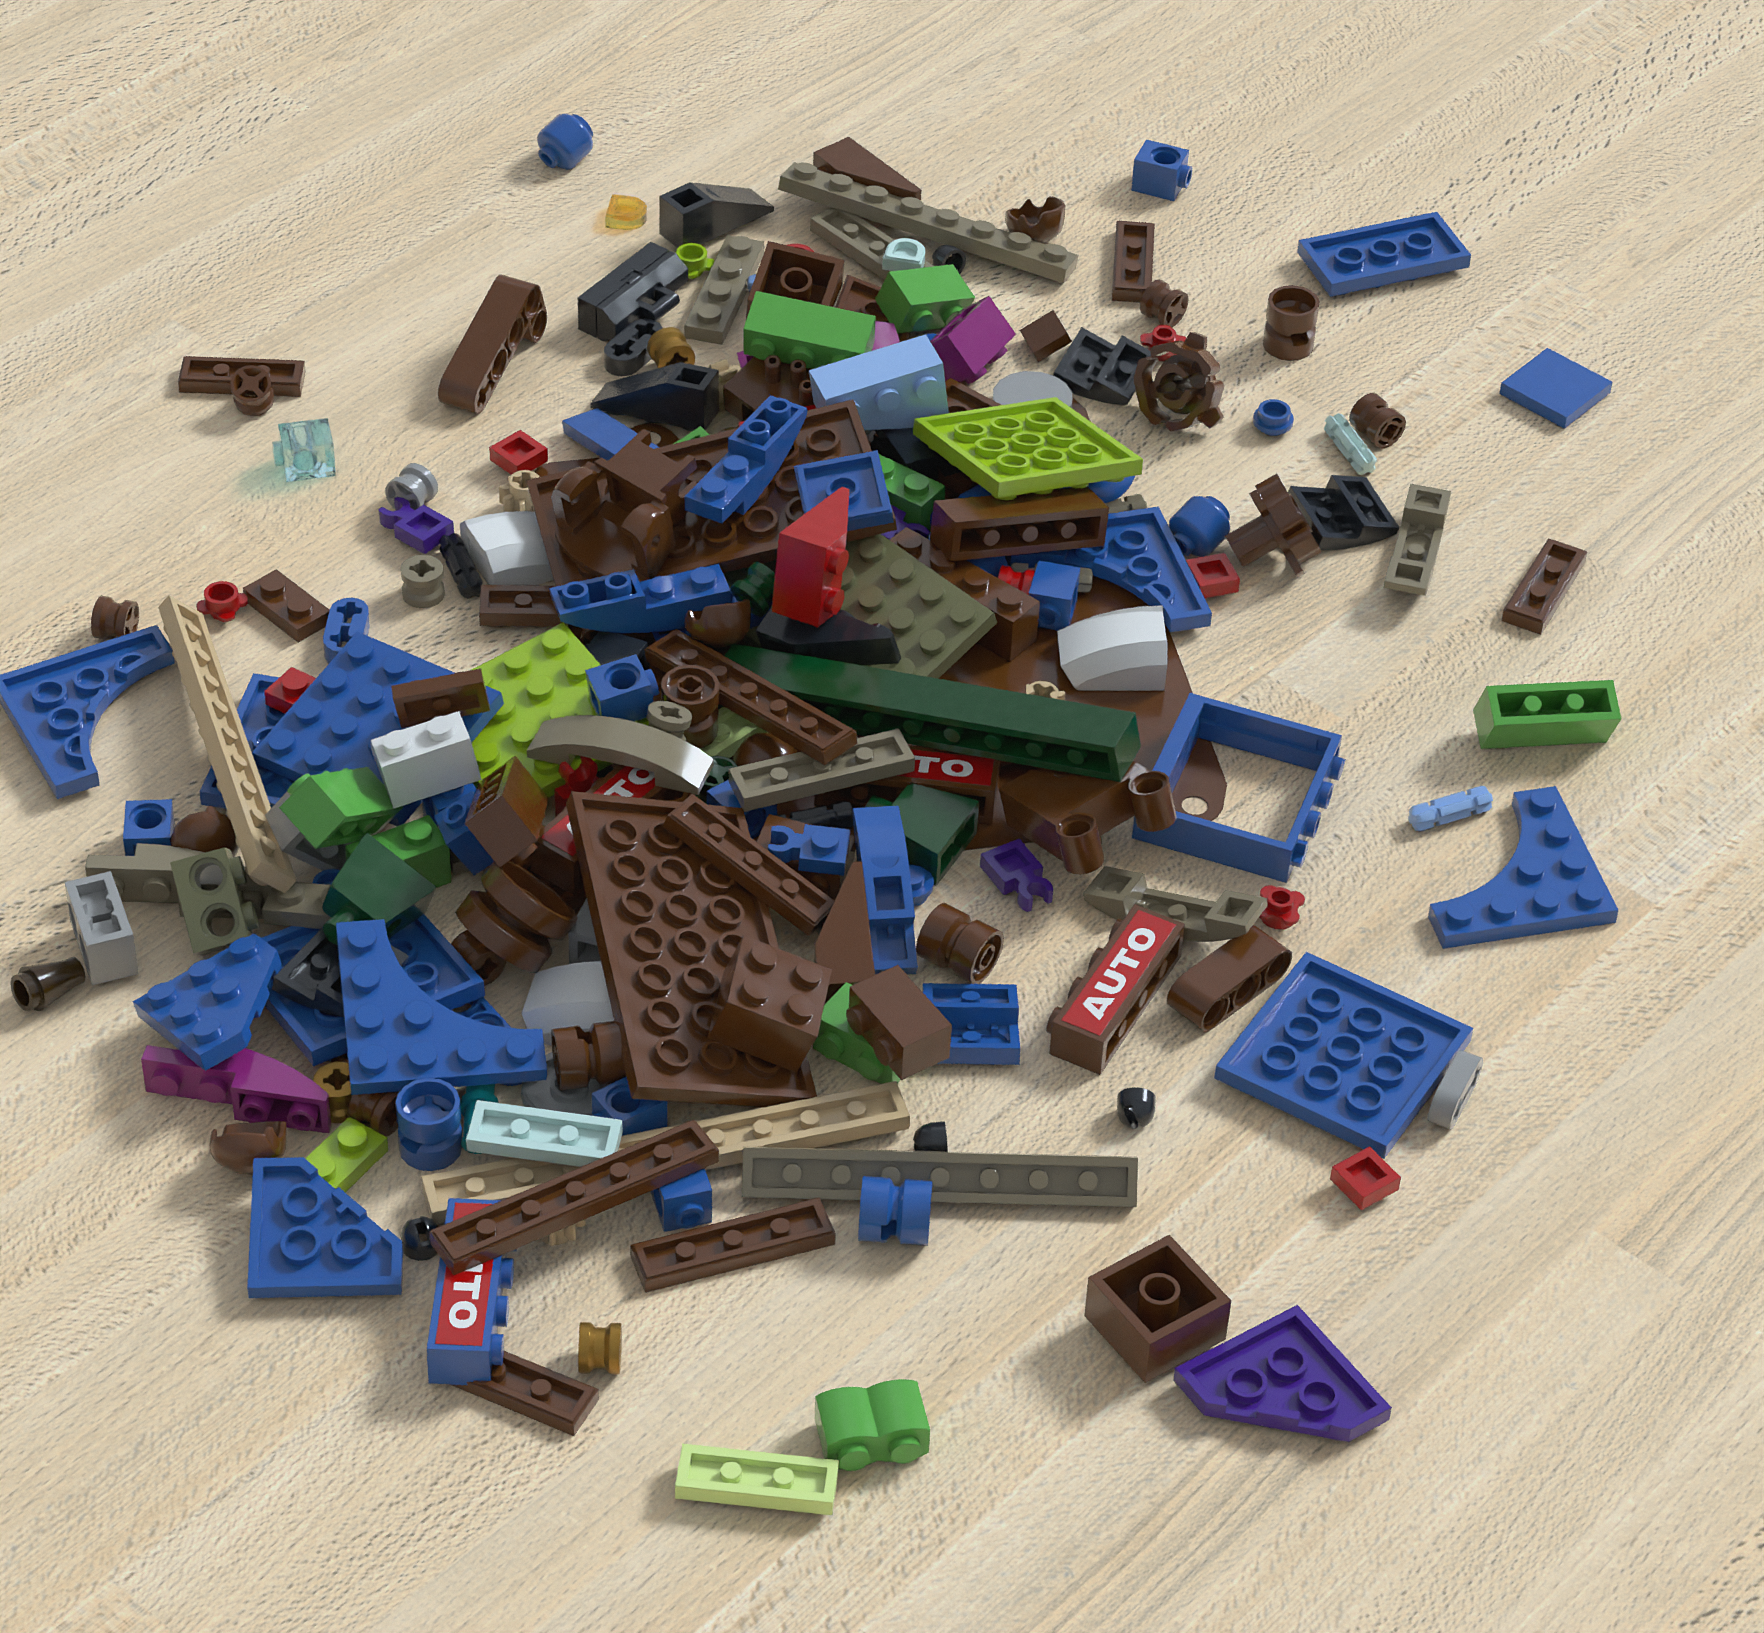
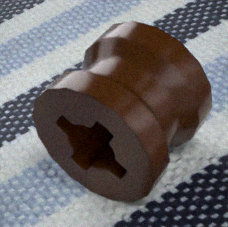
M1161 279L1155 280L1147 287L1142 296L1140 312L1149 318L1157 317L1160 324L1168 325L1172 328L1179 323L1187 310L1188 294L1179 289L1171 290L1169 284Z
M250 365L238 369L232 375L230 387L237 409L248 416H260L268 412L273 406L275 399L271 379L267 371L261 367ZM247 393H254L256 396H247Z
M101 595L97 599L92 611L91 633L93 637L106 639L108 636L117 638L136 632L139 623L138 603L130 600L117 603L112 597Z
M468 930L460 933L451 943L484 981V986L496 980L505 968L506 960L483 945Z
M400 1091L352 1095L348 1108L349 1117L362 1124L368 1122L376 1132L385 1137L390 1136L398 1129L396 1099Z

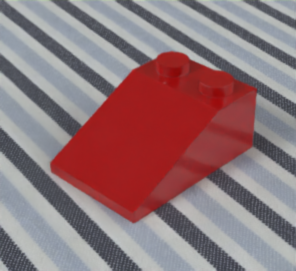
M839 488L779 533L771 612L819 627L840 611L844 602V590L841 589L842 575L849 559V553L845 550L849 506L848 488Z

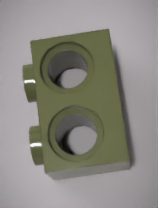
M221 848L170 862L194 954L201 956L227 949L235 940L248 937L253 934L252 930L259 928L252 901L245 903L240 885L247 883V877L240 856L233 857L231 850ZM217 865L223 874L222 882L216 889L206 891L200 884V875L206 867ZM228 910L234 917V927L229 934L217 936L212 930V919L218 912Z

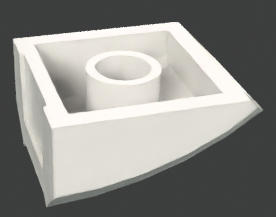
M501 512L468 519L460 523V535L465 544L464 547L488 585H539L554 580L535 512Z
M1142 606L1115 610L1078 621L1057 631L1061 667L1077 690L1165 691L1167 639L1163 606Z
M601 961L567 964L535 973L522 1010V1016L527 1029H542L544 1044L551 1045V1029L578 1025L586 1032L589 1031L592 1023L614 1020Z

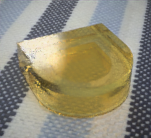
M612 194L605 216V228L633 230L640 228L646 223L647 206L644 201L634 196Z

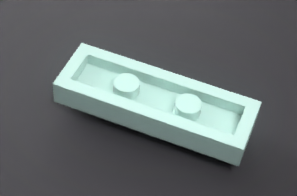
M477 1100L466 1138L467 1151L582 1167L618 1151L623 1132L622 1120Z

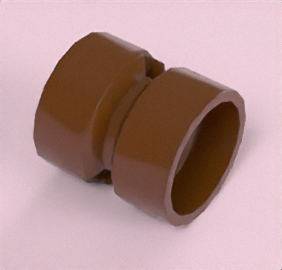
M1289 285L1276 288L1269 294L1263 346L1265 351L1271 356L1281 360L1294 361L1306 358L1313 352L1316 333L1315 326L1320 303L1315 293L1301 286Z
M697 665L678 666L668 671L662 678L661 701L679 704L690 711L692 714L691 724L683 733L686 737V742L698 749L704 748L715 740L718 733L719 681L717 676L709 669Z
M942 903L925 920L917 939L916 952L917 956L938 967L945 968L949 966L953 970L954 975L971 984H980L995 967L1003 948L1004 936L1003 932L978 919L971 922L970 915L947 903Z
M614 1020L592 1023L589 1031L586 1032L578 1025L551 1029L553 1063L560 1091L588 1087L591 1079H596L600 1085H606L627 1077L621 1054V1033L619 1026Z

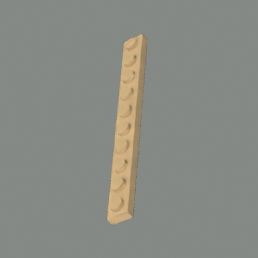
M168 595L158 607L164 623L163 629L168 635L173 650L172 656L177 661L181 673L180 679L186 688L190 700L189 706L195 714L199 726L198 732L204 741L208 753L207 759L212 765L217 779V788L225 802L226 814L232 823L236 835V844L241 849L246 864V873L255 883L261 886L270 885L286 893L297 879L288 854L281 851L266 819L265 814L271 809L204 616L199 611Z
M894 1081L696 1122L719 1149V1162L705 1168V1170L743 1163V1146L818 1148L906 1130L910 1127V1114L897 1082ZM679 1125L624 1135L621 1137L618 1151ZM509 1158L421 1176L422 1190L430 1218L439 1225L445 1223L449 1198L504 1200L580 1167Z

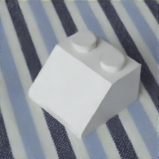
M459 711L446 716L435 717L430 721L403 730L392 731L387 735L371 740V750L393 808L482 780L472 743Z

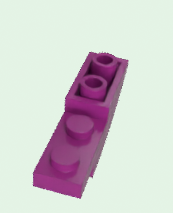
M147 1045L141 1062L146 1092L157 1093L163 1096L205 1100L211 1103L232 1104L234 1120L249 1123L285 1121L287 1128L330 1133L332 1126L329 1094L313 1080L274 1058L245 1048L205 1071L178 1049Z

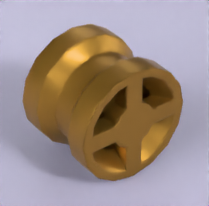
M666 327L658 330L651 336L647 344L648 354L656 363L657 369L679 362L692 365L695 363L696 356L694 350L687 343L684 334L677 328Z
M335 1061L320 1067L314 1074L313 1081L329 1094L331 1123H343L349 1117L348 1108L352 1097L347 1062Z
M580 1322L578 1372L580 1374H589L593 1369H605L609 1374H620L622 1323H610L606 1328L595 1327L591 1322Z

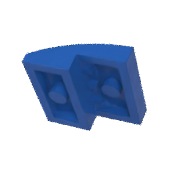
M923 983L922 992L952 1024L950 1058L937 1064L1020 1065L1019 1004L1016 984Z

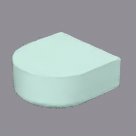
M900 238L888 244L884 253L882 270L898 271L923 268L925 264V247L920 242L910 238Z

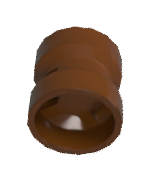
M1369 393L1360 398L1353 406L1349 416L1350 424L1359 432L1367 433L1368 440L1378 448H1387L1393 445L1402 436L1406 427L1405 417L1394 408H1388L1387 402L1377 393Z

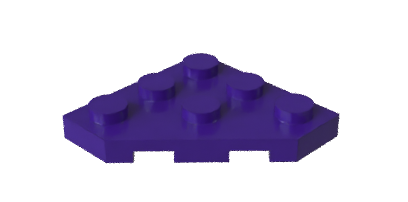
M1298 1305L1175 1367L1173 1381L1205 1416L1350 1442L1389 1421L1392 1409Z

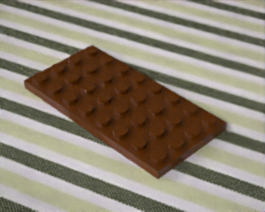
M854 400L807 411V416L799 434L779 470L744 515L733 512L723 523H719L687 512L673 525L676 546L670 551L656 577L717 564L720 565L723 573L747 568L753 562L763 564L777 560L779 533L804 515L794 466L872 451ZM738 428L655 448L656 451L677 463H680L688 454L695 457L697 469L684 480L679 488V492L693 480L698 483L728 453V438ZM570 470L526 480L555 587L570 582L597 578V576L573 562L561 550L555 537L557 522L551 496L555 485ZM603 472L597 478L601 497L609 492L606 474ZM893 509V523L847 531L846 543L897 530Z
M572 791L566 802V807L613 1018L619 1026L621 1033V1054L631 1099L769 1107L817 1097L807 1056L796 1073L707 1038L723 972L743 935L779 949L768 905L663 827L667 816L682 802ZM708 805L750 837L742 808Z

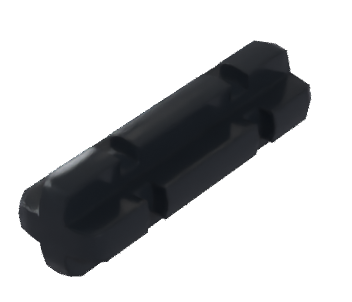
M457 533L441 536L439 539L441 545L439 550L446 560V565L455 583L458 585L457 588L460 594L466 599L472 596L479 597L483 581L476 571L477 569L467 549L464 547L465 544L461 536Z
M843 801L831 804V809H827L826 805L791 812L790 817L787 819L815 826H835V828L846 829L853 826V809L850 802ZM785 814L775 815L786 818Z

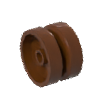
M493 861L480 879L486 892L471 890L455 913L464 927L499 957L524 971L538 973L553 951L548 939L563 940L577 922L578 917L561 896L529 871L517 864L515 865L511 861H508L499 868L495 861Z

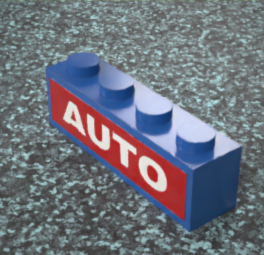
M449 1198L445 1224L502 1200ZM508 1253L456 1275L452 1274L440 1257L427 1343L429 1384L468 1385L467 1382H473V1380L490 1381L492 1365L503 1364L504 1334H497L498 1327H507L509 1296H502L503 1289H512L514 1259L507 1258Z

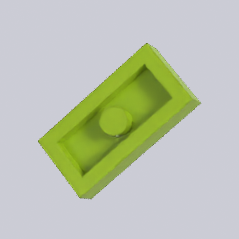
M348 1117L305 1159L318 1169V1175L335 1189L339 1187L346 1193L388 1152V1138L357 1120Z

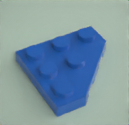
M253 933L248 937L235 940L229 948L213 957L194 963L188 971L172 980L153 986L147 994L132 1002L140 1019L206 1071L248 1046L252 1037L249 1028L253 1018H260L270 995L267 987L271 977H275L280 972L282 963L277 950Z
M304 1157L253 1159L247 1284L249 1298L402 1295V1240L389 1229L384 1231L372 1221L362 1206L339 1187L336 1189L318 1175V1169Z

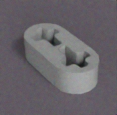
M1463 1050L1457 1052L1433 1097L1428 1113L1429 1122L1450 1130L1453 1129L1477 1084L1483 1066L1482 1057Z

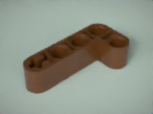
M502 274L496 277L440 380L438 400L441 403L474 413H481L484 410L521 340L537 343L544 334L547 324V310L539 285Z

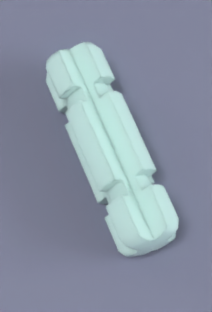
M1343 414L1329 415L1325 419V432L1333 440L1357 474L1372 473L1376 469L1374 465L1377 462V458L1368 449L1354 428L1350 426V423Z

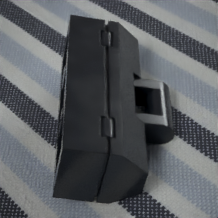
M653 242L648 243L577 297L578 330L595 338L598 337L601 341L613 339L635 320L651 319L658 321L680 303L679 296L675 291L688 282L687 266L676 253Z

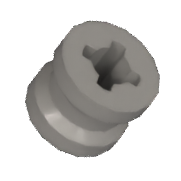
M410 463L401 470L399 477H395L386 485L385 495L394 509V498L402 497L409 501L410 508L416 510L424 502H428L436 496L438 483L434 475L427 468L417 463Z

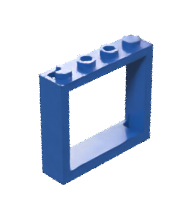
M1189 693L1152 770L1163 772L1169 777L1172 793L1198 738L1316 771V774L1286 842L1176 811L1177 819L1174 824L1169 828L1156 832L1141 830L1137 826L1134 816L1132 838L1287 883L1294 866L1301 868L1308 850L1306 838H1314L1317 833L1321 819V812H1318L1319 808L1327 809L1334 787V784L1330 783L1331 780L1339 781L1346 760L1339 757L1342 735Z

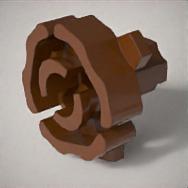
M1190 332L1185 341H1174L1153 346L1150 351L1151 357L1141 358L1138 361L1134 375L1136 395L1140 411L1151 424L1166 423V428L1169 431L1197 426L1200 423L1211 429L1224 418L1218 407L1224 390V384L1221 380H1216L1215 376L1220 371V364L1206 350L1207 336ZM1168 352L1177 354L1162 363L1153 381L1152 370L1158 361L1156 356H1161ZM1157 399L1163 406L1174 413L1189 415L1185 419L1170 420L1171 417L1159 408Z
M1276 473L1255 485L1257 490L1249 493L1261 515L1228 533L1225 537L1242 567L1280 547L1298 578L1305 574L1300 565L1322 553L1313 538L1311 534L1313 531L1291 493L1287 492Z

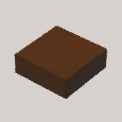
M1054 310L1020 330L1038 362L1072 342Z

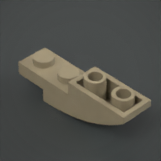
M137 843L135 856L88 855L85 866L86 877L111 871L122 902L178 903L180 917H184L170 862L205 852L167 845ZM211 865L202 871L200 884L204 890H214L221 884L223 874L219 866ZM246 873L247 883L240 885L245 903L252 901L257 918L263 919L262 908L272 887L270 885L261 886L255 883ZM224 910L218 912L213 918L234 917L230 911Z

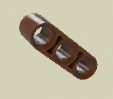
M1253 925L1246 934L1230 939L1183 973L1171 986L1167 995V1004L1203 1031H1210L1282 978L1291 964L1292 952Z

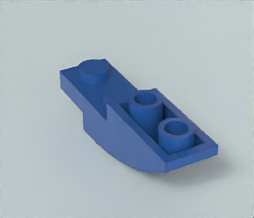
M770 395L728 438V453L685 495V511L719 523H723L733 512L744 515L756 502L782 465L805 421L807 408L789 402L786 399Z
M719 564L699 567L694 570L667 576H658L640 582L633 569L549 588L550 596L561 622L580 628L614 633H649L685 628V614L689 610L701 611L707 606L732 603L731 590Z
M899 806L853 808L857 862H862L875 975L896 965H899L907 975L916 974L918 964L914 934L915 912L907 848Z

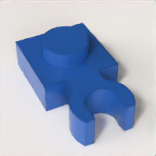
M805 824L803 834H799L786 826H772L770 843L773 844L768 845V851L782 862L787 863L791 860H799V871L844 876L850 843L849 829Z

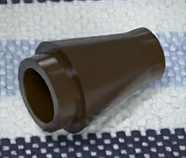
M71 957L62 961L21 967L18 974L12 976L10 985L13 997L20 1008L25 1011L32 1009L41 1011L75 986L84 983L86 976L81 962L76 957Z

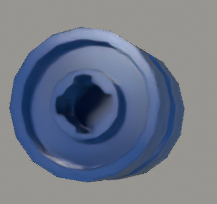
M435 1078L418 1079L405 1085L398 1093L396 1099L398 1144L401 1158L409 1166L423 1171H436L450 1166L459 1158L462 1151L461 1107L458 1091L450 1083Z
M863 1176L858 1241L886 1243L891 1236H896L900 1244L928 1246L932 1181L905 1179L900 1186H894L890 1178Z

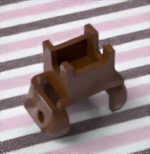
M645 429L640 431L609 461L601 457L594 462L595 464L588 461L584 466L567 472L555 485L551 496L557 522L555 537L561 550L573 562L597 577L634 569L639 582L655 578L670 551L676 546L673 525L688 512L685 511V495L697 482L693 480L680 492L679 488L684 480L697 469L695 457L688 454L680 463H677L649 447L652 443L651 435ZM604 472L609 492L601 497L597 478Z

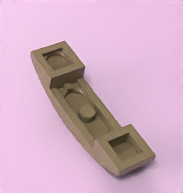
M1410 484L1393 556H1391L1383 588L1426 596L1437 559L1451 491Z
M577 715L544 721L527 749V758L559 765L564 761L571 765L575 756L579 755L652 771L655 774L656 786L696 795L700 793L714 766L713 758L674 735L641 723L605 716Z
M1108 866L1103 867L1083 892L1086 902L1116 920L1119 918L1124 920L1131 908L1136 904L1185 924L1183 941L1194 942L1222 941L1244 935L1250 930L1268 905L1267 899L1264 897L1225 890L1219 899L1214 902L1147 888L1145 874Z

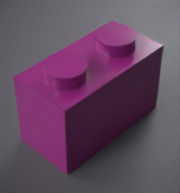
M987 296L962 309L930 342L943 362L945 381L949 378L958 382L965 380L967 385H969L987 372L984 367L987 363L995 362L1008 351L1005 345L1016 333L991 297Z

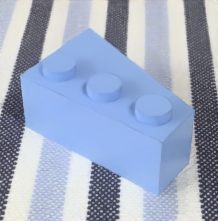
M926 334L809 370L813 402L816 408L853 399L864 430L913 428L915 418L949 413L943 362Z

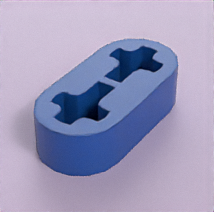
M353 597L343 598L332 604L323 635L324 657L328 664L343 648L341 647L342 642H348L357 631L368 636L370 629L368 605L361 599ZM348 618H352L351 623H346Z

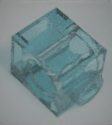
M328 418L278 424L279 441L272 442L275 466H283L286 482L336 476L334 444Z

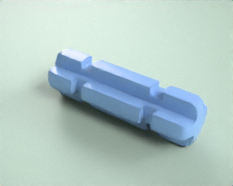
M1477 786L1468 789L1467 794H1465V791L1431 800V805H1428L1427 802L1414 805L1409 809L1408 820L1415 831L1421 832L1433 828V823H1436V826H1441L1470 817V812H1473L1474 815L1487 812L1492 808L1491 802L1493 797L1485 786Z

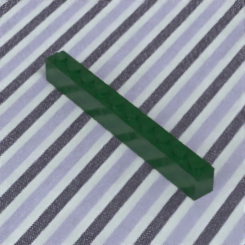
M740 644L732 645L724 655L854 729L856 734L861 736H870L899 729L907 744L1117 782H1121L1141 748L1136 712ZM718 704V710H719L720 708L723 707V706L720 705V704Z

